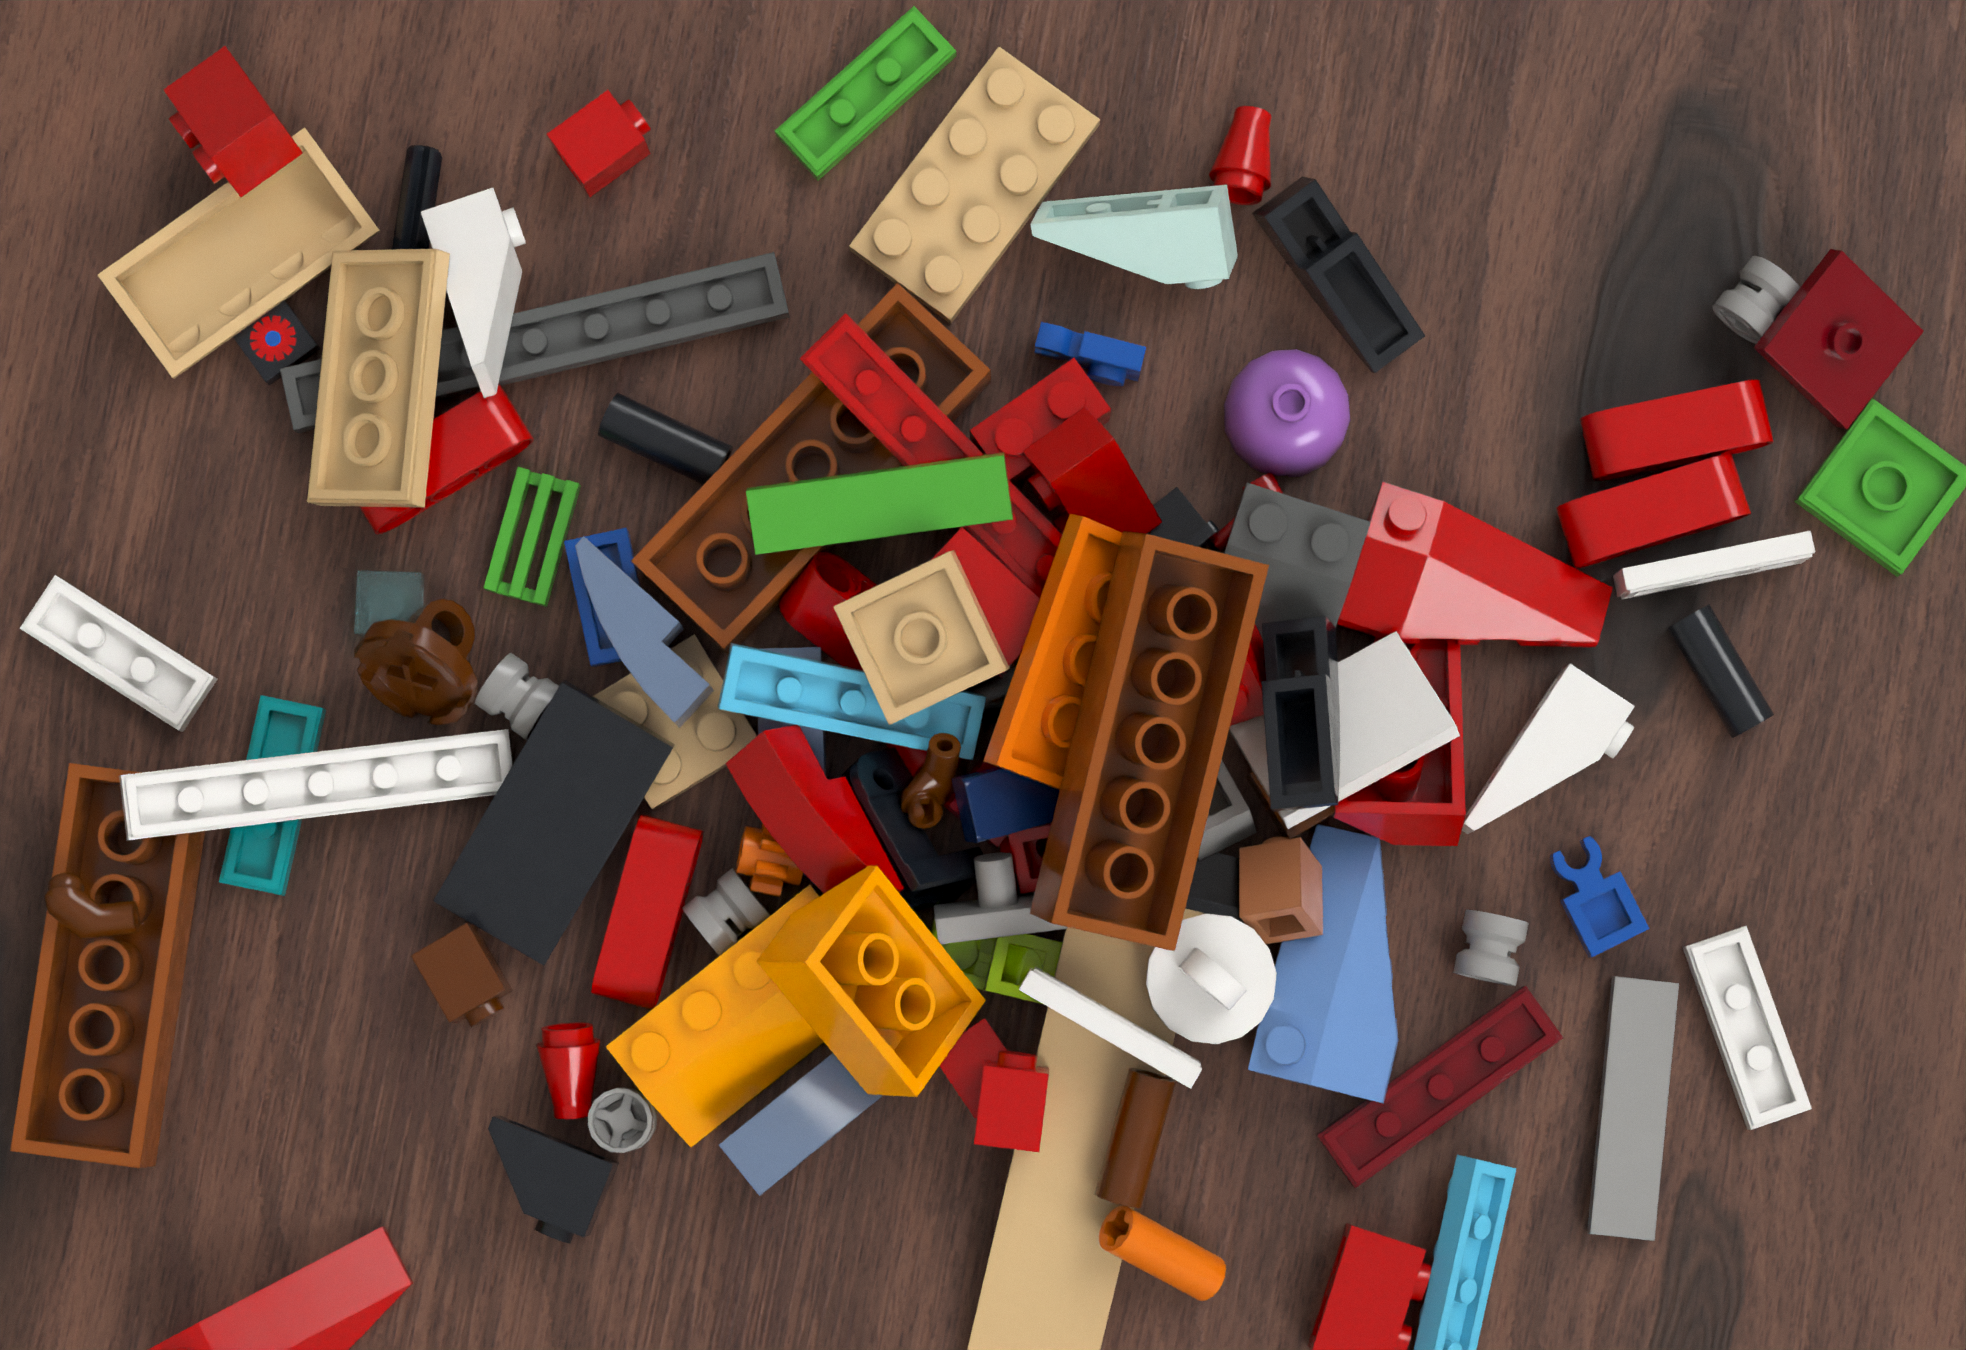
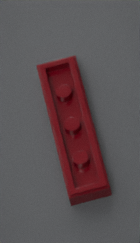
M1522 986L1390 1081L1384 1104L1365 1099L1316 1136L1353 1188H1357L1563 1039V1036L1526 986Z

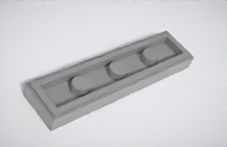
M1612 977L1587 1233L1655 1241L1679 983Z

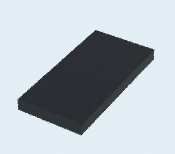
M563 680L433 901L538 963L545 965L675 744L570 682Z

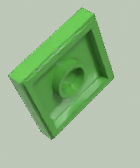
M1872 398L1794 502L1898 577L1904 572L1965 489L1966 466Z

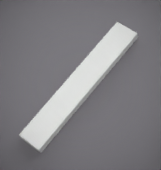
M508 729L126 774L120 775L119 780L127 840L491 796L496 795L513 765Z

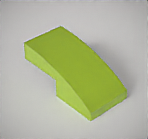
M934 915L931 933L937 939V930ZM1020 934L941 945L976 989L1043 1004L1020 991L1019 987L1030 968L1034 969V967H1037L1055 977L1063 942L1030 934Z

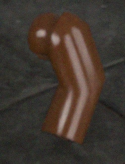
M938 733L930 738L925 763L902 793V811L908 813L909 822L914 827L921 829L930 828L936 825L943 816L941 804L947 800L952 792L953 784L951 778H954L956 775L961 750L959 740L951 734Z

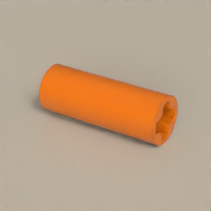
M1123 1205L1116 1207L1106 1216L1099 1232V1243L1102 1249L1196 1300L1206 1301L1212 1298L1222 1286L1226 1274V1265L1221 1257L1130 1207Z

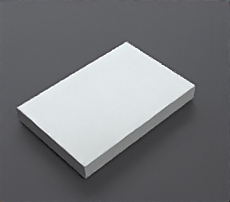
M1397 631L1338 662L1340 706L1338 802L1460 736L1455 722ZM1264 715L1232 725L1229 727V730L1270 798ZM1330 806L1277 812L1289 829Z

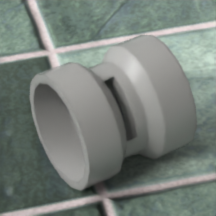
M1752 256L1739 272L1741 281L1734 289L1724 291L1712 307L1717 317L1726 326L1744 339L1756 344L1800 287L1786 272L1772 262L1759 256Z
M509 653L490 674L479 691L475 704L491 716L501 714L502 712L505 713L504 717L510 721L511 730L528 740L559 686L548 678L537 679L534 676L530 678L528 664L514 654Z
M733 868L717 880L716 889L707 897L696 896L682 907L694 926L719 956L737 943L738 936L744 931L756 928L771 916Z
M1466 910L1462 930L1467 936L1465 943L1470 944V947L1456 954L1453 973L1487 982L1516 986L1520 967L1515 959L1510 958L1511 953H1516L1517 947L1525 942L1529 923L1502 915Z
M615 1088L602 1093L594 1100L588 1113V1128L591 1137L600 1147L610 1152L625 1153L641 1148L651 1140L657 1127L655 1108L640 1091L632 1088Z

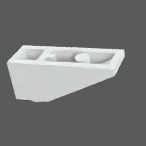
M490 188L421 211L432 248L450 253L446 291L471 367L484 398L497 393L522 275V269L514 247L526 244L514 207L502 211L494 188Z
M1568 664L1561 669L1467 811L1462 831L1469 834L1600 760L1604 753L1613 759L1634 729V726L1626 722V719L1635 706L1572 664Z

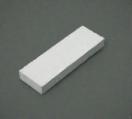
M1811 531L1622 568L1613 575L1617 597L1627 599L1801 564L1812 557V554L1815 553Z
M56 575L20 627V629L181 732L185 730L218 680Z
M1747 926L1682 947L1747 1130H1752L1812 1109Z
M1034 967V969L1030 968L1019 987V990L1190 1089L1202 1071L1199 1060L1037 967Z

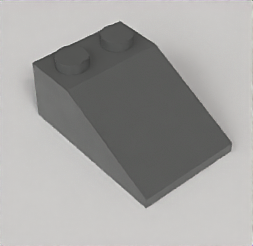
M1246 483L1224 554L1269 565L1255 621L1262 639V623L1326 616L1336 628L1370 526V521Z

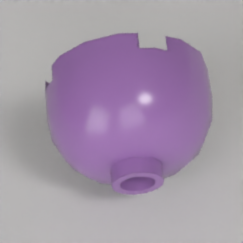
M1297 349L1271 351L1248 362L1233 379L1224 404L1225 433L1235 453L1254 470L1277 476L1289 475L1288 477H1300L1323 467L1340 449L1350 423L1349 396L1338 373L1320 357Z

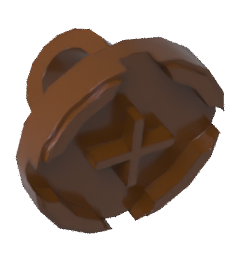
M438 599L419 608L411 615L408 621L388 619L375 622L364 633L354 648V658H359L361 662L357 672L362 683L377 700L402 716L413 718L416 712L431 716L427 723L433 725L458 722L477 697L478 680L471 664L466 659L475 640L474 625L465 609L452 600ZM433 619H438L448 628L451 643L432 631Z

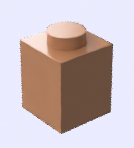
M1273 837L1259 845L1239 848V917L1246 925L1257 932L1265 944L1323 935L1322 865L1301 837L1292 839L1289 837Z

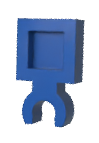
M1041 322L1034 353L1067 361L1075 357L1082 368L1088 369L1087 376L1089 379L1121 387L1124 386L1125 379L1138 382L1146 347L1084 331V334L1061 326Z
M1591 836L1579 840L1582 849L1586 853V863L1582 868L1573 869L1569 867L1561 851L1550 855V864L1555 874L1562 880L1571 882L1576 893L1561 899L1560 902L1588 958H1591L1648 930L1649 927L1621 871L1603 879L1599 871L1602 862L1601 849L1598 843Z

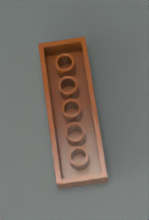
M899 283L857 324L952 422L991 383V369ZM811 372L640 550L631 562L641 574L717 646L729 655L731 643L741 645L779 605L781 596L811 559L819 552H829L836 545L831 544L755 555L746 489L902 467L903 464Z
M1123 531L1030 914L1052 924L1175 951L1269 565L1150 534Z
M69 763L52 877L60 873L77 875L81 878V883L85 888L84 893L97 904L136 901L139 911L140 928L138 933L81 938L51 916L47 910L10 1151L134 1168L156 1166L205 831L127 840L119 776L142 772Z

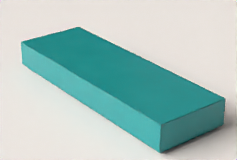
M261 695L246 760L317 752L326 709ZM302 819L232 827L219 882L285 896Z

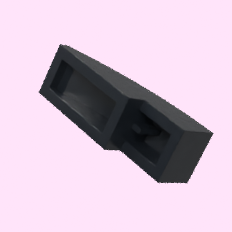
M1302 176L1252 213L1298 280L1371 372L1376 373L1425 337V334L1358 233L1348 229L1316 179Z
M1326 616L1262 623L1266 681H1261L1271 810L1277 812L1338 805L1340 706L1335 626Z

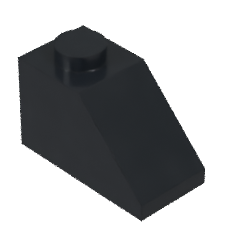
M501 1115L493 1116L488 1130L523 1213L538 1219L534 1230L569 1244L574 1234L581 1237L591 1235L619 1162Z

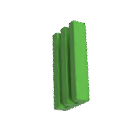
M521 467L517 468L484 584L486 591L547 607L564 549V541L567 538L581 485L570 480L564 481L544 473L538 474ZM530 485L537 487L538 490L510 584L503 582V577ZM552 492L563 495L536 590L525 588Z

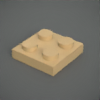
M954 550L833 606L889 725L1010 669Z
M695 634L674 646L671 650L707 681L714 691L680 728L645 693L631 673L593 696L675 744L645 795V799L653 811L726 767V762L757 737L744 714L718 708L723 679Z

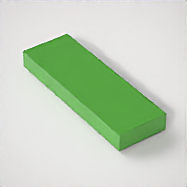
M913 6L775 130V134L815 179L819 181L957 56L956 50L920 11Z

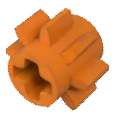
M763 823L761 829L745 826L735 872L751 876L749 883L750 891L780 897L783 883L799 886L803 872L770 835Z

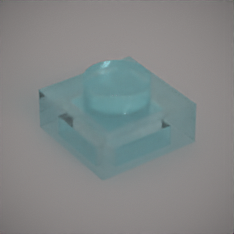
M357 570L354 634L363 636L375 622L388 619L408 621L413 613L423 607L424 575L421 572Z

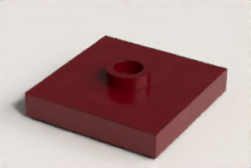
M1830 249L1753 348L1835 427L1848 429L1924 331L1842 250Z

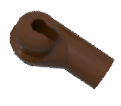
M72 873L57 874L49 881L48 891L44 896L48 913L78 937L94 938L139 932L140 918L136 901L97 904L84 893L85 888L81 883V878Z

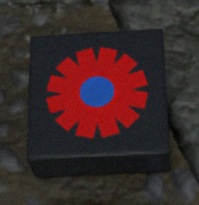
M286 300L233 337L269 386L282 377L281 368L298 365L321 349Z

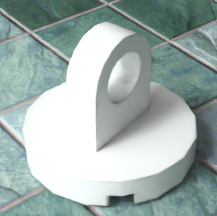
M1202 914L1182 920L1175 951L1158 947L1153 949L1148 959L1146 986L1153 1010L1170 1030L1193 1042L1220 1044L1243 1037L1263 1020L1274 1000L1277 973L1270 949L1253 928L1231 916Z

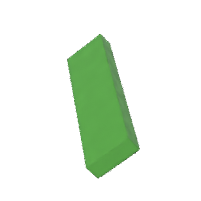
M1004 453L746 489L755 555L1013 520Z

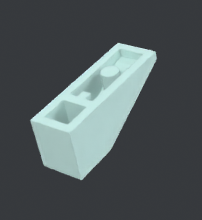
M1227 185L1046 201L1041 203L1030 224L1032 236L1164 284L1185 283V286L1191 289L1209 288L1221 283L1223 279H1229L1238 257Z

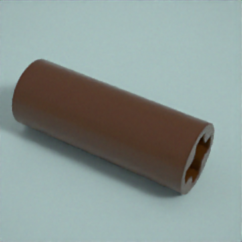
M1129 1068L1094 1193L1095 1196L1119 1205L1142 1208L1176 1085L1174 1079L1146 1070Z

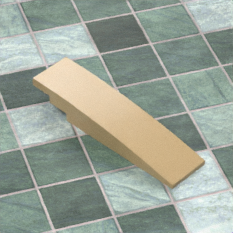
M1185 909L1183 920L1202 915L1203 913ZM1067 927L1055 978L1173 1045L1176 1032L1170 1030L1153 1010L1146 986L1148 959L1155 947ZM1047 1007L1036 1053L1038 1056L1036 1066L1049 1068L1040 1151L1032 1152L1016 1149L1013 1151L967 1350H1100L1122 1259L1101 1248L1099 1232L1106 1216L1113 1209L1122 1205L1095 1196L1094 1193L1129 1068L1146 1070L1166 1076V1074Z

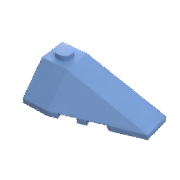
M1317 824L1310 845V851L1322 865L1323 935L1283 941L1281 943L1275 964L1277 975L1274 1000L1263 1020L1258 1025L1248 1070L1384 1104L1399 1040L1392 990V962L1389 957L1387 907L1381 840L1377 837Z

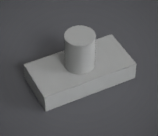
M989 853L974 858L978 900L934 905L937 939L940 944L1067 929L1065 926L1049 923L1030 914L1034 893L1017 895L1011 853Z

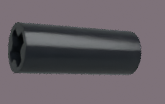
M617 393L610 402L598 430V436L702 485L730 458L733 446L620 393Z
M1710 604L1668 627L1669 632L1731 738L1742 734L1774 715Z

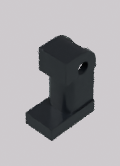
M895 747L868 752L862 755L839 776H845L904 888L899 893L913 911L954 902L976 883L974 858L984 855L980 847L939 856L925 830L914 827L909 822L908 813L902 811V793L913 779V776Z

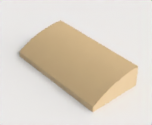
M305 127L292 136L303 154L243 197H240L231 184L227 182L98 274V277L173 379L331 268L333 251L356 250L381 232Z

